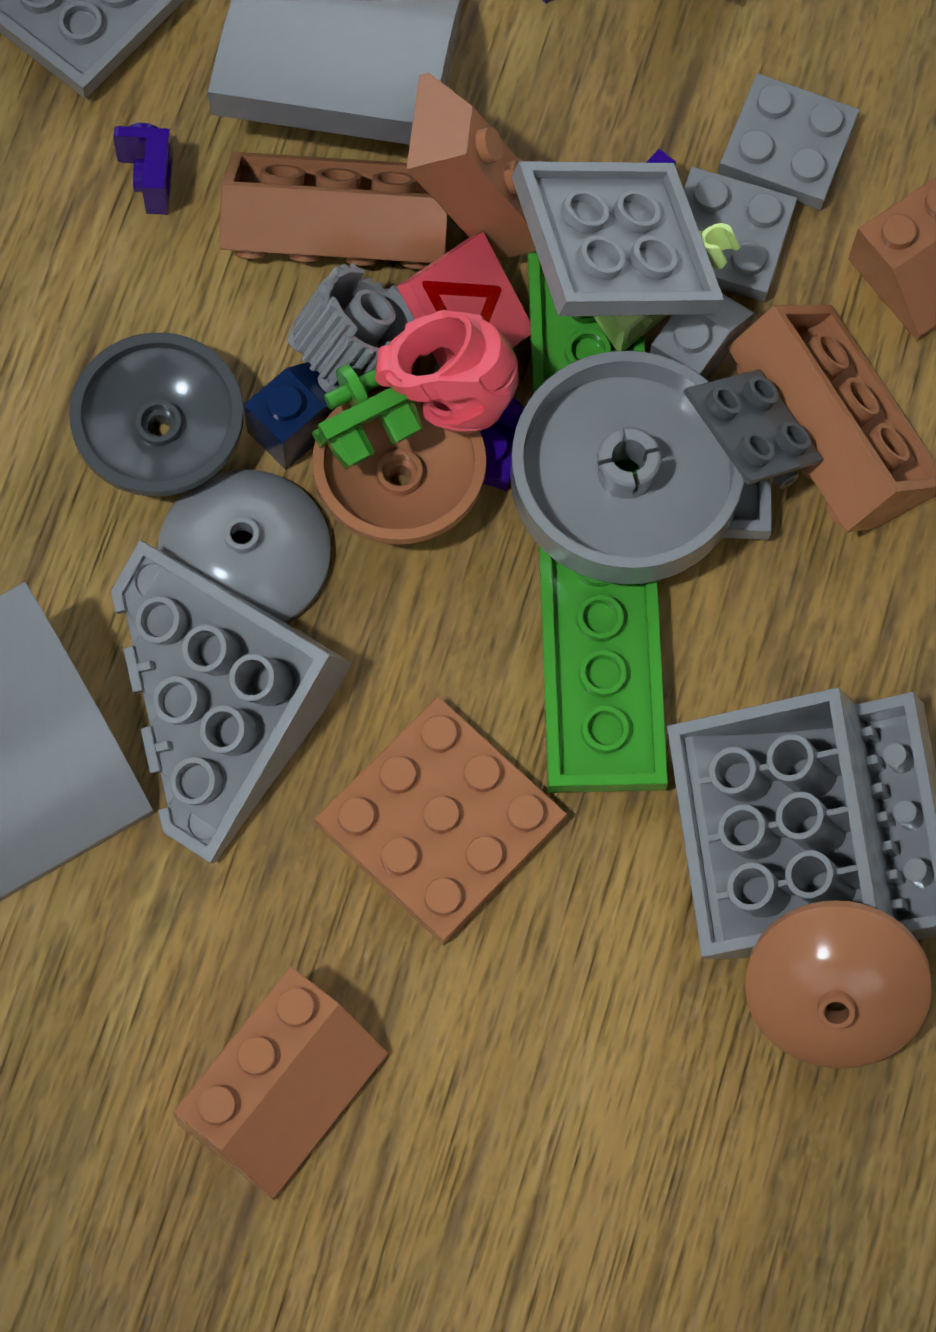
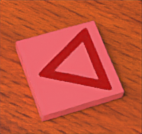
M484 232L469 237L397 286L414 320L441 310L481 315L485 321L491 323L504 335L512 345V348L530 336V320ZM444 347L437 348L432 352L440 368L454 356L450 349Z

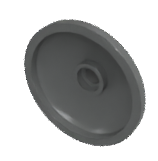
M144 333L122 339L110 345L92 359L75 384L71 396L69 418L77 450L84 462L98 477L125 492L143 496H167L193 489L209 480L222 469L234 453L239 442L243 427L244 410L237 380L229 366L217 353L206 345L186 336L172 333ZM157 424H165L170 427L169 431L161 436L153 435L150 432L151 428Z

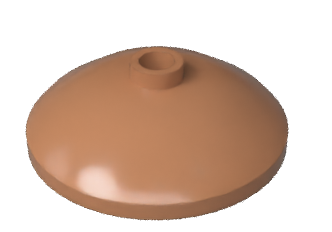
M380 385L368 391V399L390 387ZM413 401L418 410L423 429L417 434L393 445L379 418L362 426L375 454L345 470L332 453L328 444L319 448L315 441L312 455L315 487L329 513L341 525L361 537L387 544H412L434 538L458 524L470 512L481 493L486 475V451L480 431L464 434L449 432L436 427L424 419L420 406L421 402ZM347 402L335 408L326 420L351 408V406ZM396 475H405L410 479L405 485H395L390 480Z
M838 900L822 901L789 911L774 921L762 933L755 943L748 960L745 991L748 1006L756 1024L763 1034L783 1052L816 1066L839 1069L855 1068L886 1059L903 1048L915 1036L929 1010L931 1001V973L927 958L919 942L903 924L892 916L861 903ZM832 1002H840L847 1008L835 1011L829 1009L827 1005Z

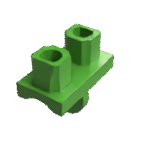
M348 364L336 369V377L340 387L323 396L330 410L347 402L351 408L317 425L318 429L312 432L319 448L328 444L332 453L345 470L375 454L362 426L379 418L393 445L417 434L423 429L418 410L413 401L409 400L406 395L395 392L391 387L368 399L367 392L380 386L375 380L376 370L373 369L358 377Z

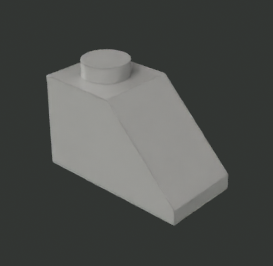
M722 294L724 301L716 314L672 315L651 344L650 353L664 356L686 365L709 381L728 354L729 350L727 347L743 333L753 319L754 313Z

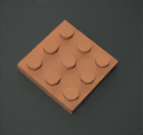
M437 696L314 818V823L319 830L432 936L444 945L566 821L567 813Z

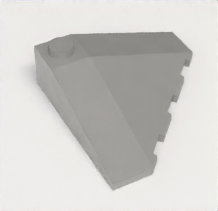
M139 540L114 584L111 594L115 613H126L133 644V646L123 649L132 692L136 694L143 693L150 722L149 727L141 729L150 773H161L168 807L158 810L162 831L208 862L215 863L323 715L352 662L153 546Z

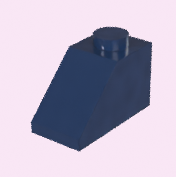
M309 362L285 368L244 404L247 432L285 470L314 446L315 439L312 432L318 429L317 425L325 421L333 411L327 406L323 396L326 392L318 383L320 373L312 371Z

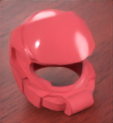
M441 310L407 323L405 330L397 335L389 345L378 349L375 380L381 386L391 387L395 392L406 395L411 401L421 402L420 406L424 419L434 426L449 432L468 434L487 429L497 422L515 395L519 383L517 357L512 350L510 342L497 328L485 321L481 315ZM442 347L448 348L454 353V356L438 372L422 376L411 374L412 366L420 355L427 356L437 348Z

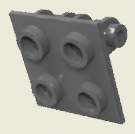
M760 369L691 386L683 391L747 485L766 479L768 483L776 482L778 487L783 489L798 479L799 475L796 470L819 464L824 460L812 444L807 431L798 424L779 397L774 384L764 376Z

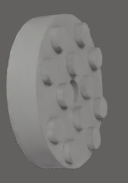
M612 351L585 357L567 365L547 379L536 390L526 404L516 426L512 446L510 479L513 499L518 514L529 534L548 555L568 569L595 580L618 584H642L662 580L685 571L703 559L719 543L734 518L742 493L744 479L683 392L688 387L707 383L708 381L686 365L657 354L640 351ZM620 460H630L639 465L641 469L636 470L634 480L632 472L621 470L615 463Z

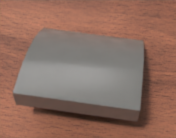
M231 0L208 89L211 115L410 145L419 75L430 73L448 87L463 0Z
M26 582L0 595L1 901L154 814L147 797L111 730Z
M837 687L667 726L702 958H749L759 937L779 917L798 907L822 901H850L868 905L895 918L916 939L936 936V768L924 703L914 692L855 704Z

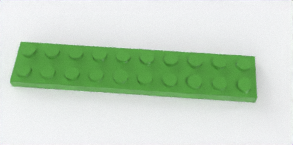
M536 251L527 253L532 396L547 379L567 365L595 354L617 351L593 316H558ZM644 335L625 351L645 352ZM620 460L615 463L621 470L632 472L634 480L636 470L641 469L639 465L630 460ZM538 545L548 793L666 790L668 779L657 581L642 584H618L595 580L563 566Z

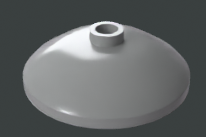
M245 469L216 474L203 484L183 493L164 519L157 548L159 551L286 624L304 613L320 594L328 576L331 560L328 527L321 511L306 492L278 475ZM238 531H248L253 535L252 539L245 544H238L232 540L233 535Z

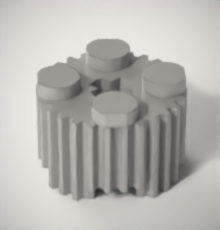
M351 263L349 267L346 264H342L340 268L338 266L334 267L329 276L321 282L288 331V343L294 350L304 354L302 360L311 364L310 369L312 371L320 373L318 383L326 393L340 387L336 377V369L346 364L352 367L358 377L373 369L376 370L378 349L389 345L397 335L405 330V325L414 320L397 286L392 285L391 288L384 289L381 282L374 283L369 276L362 278L365 270L358 268L355 263Z

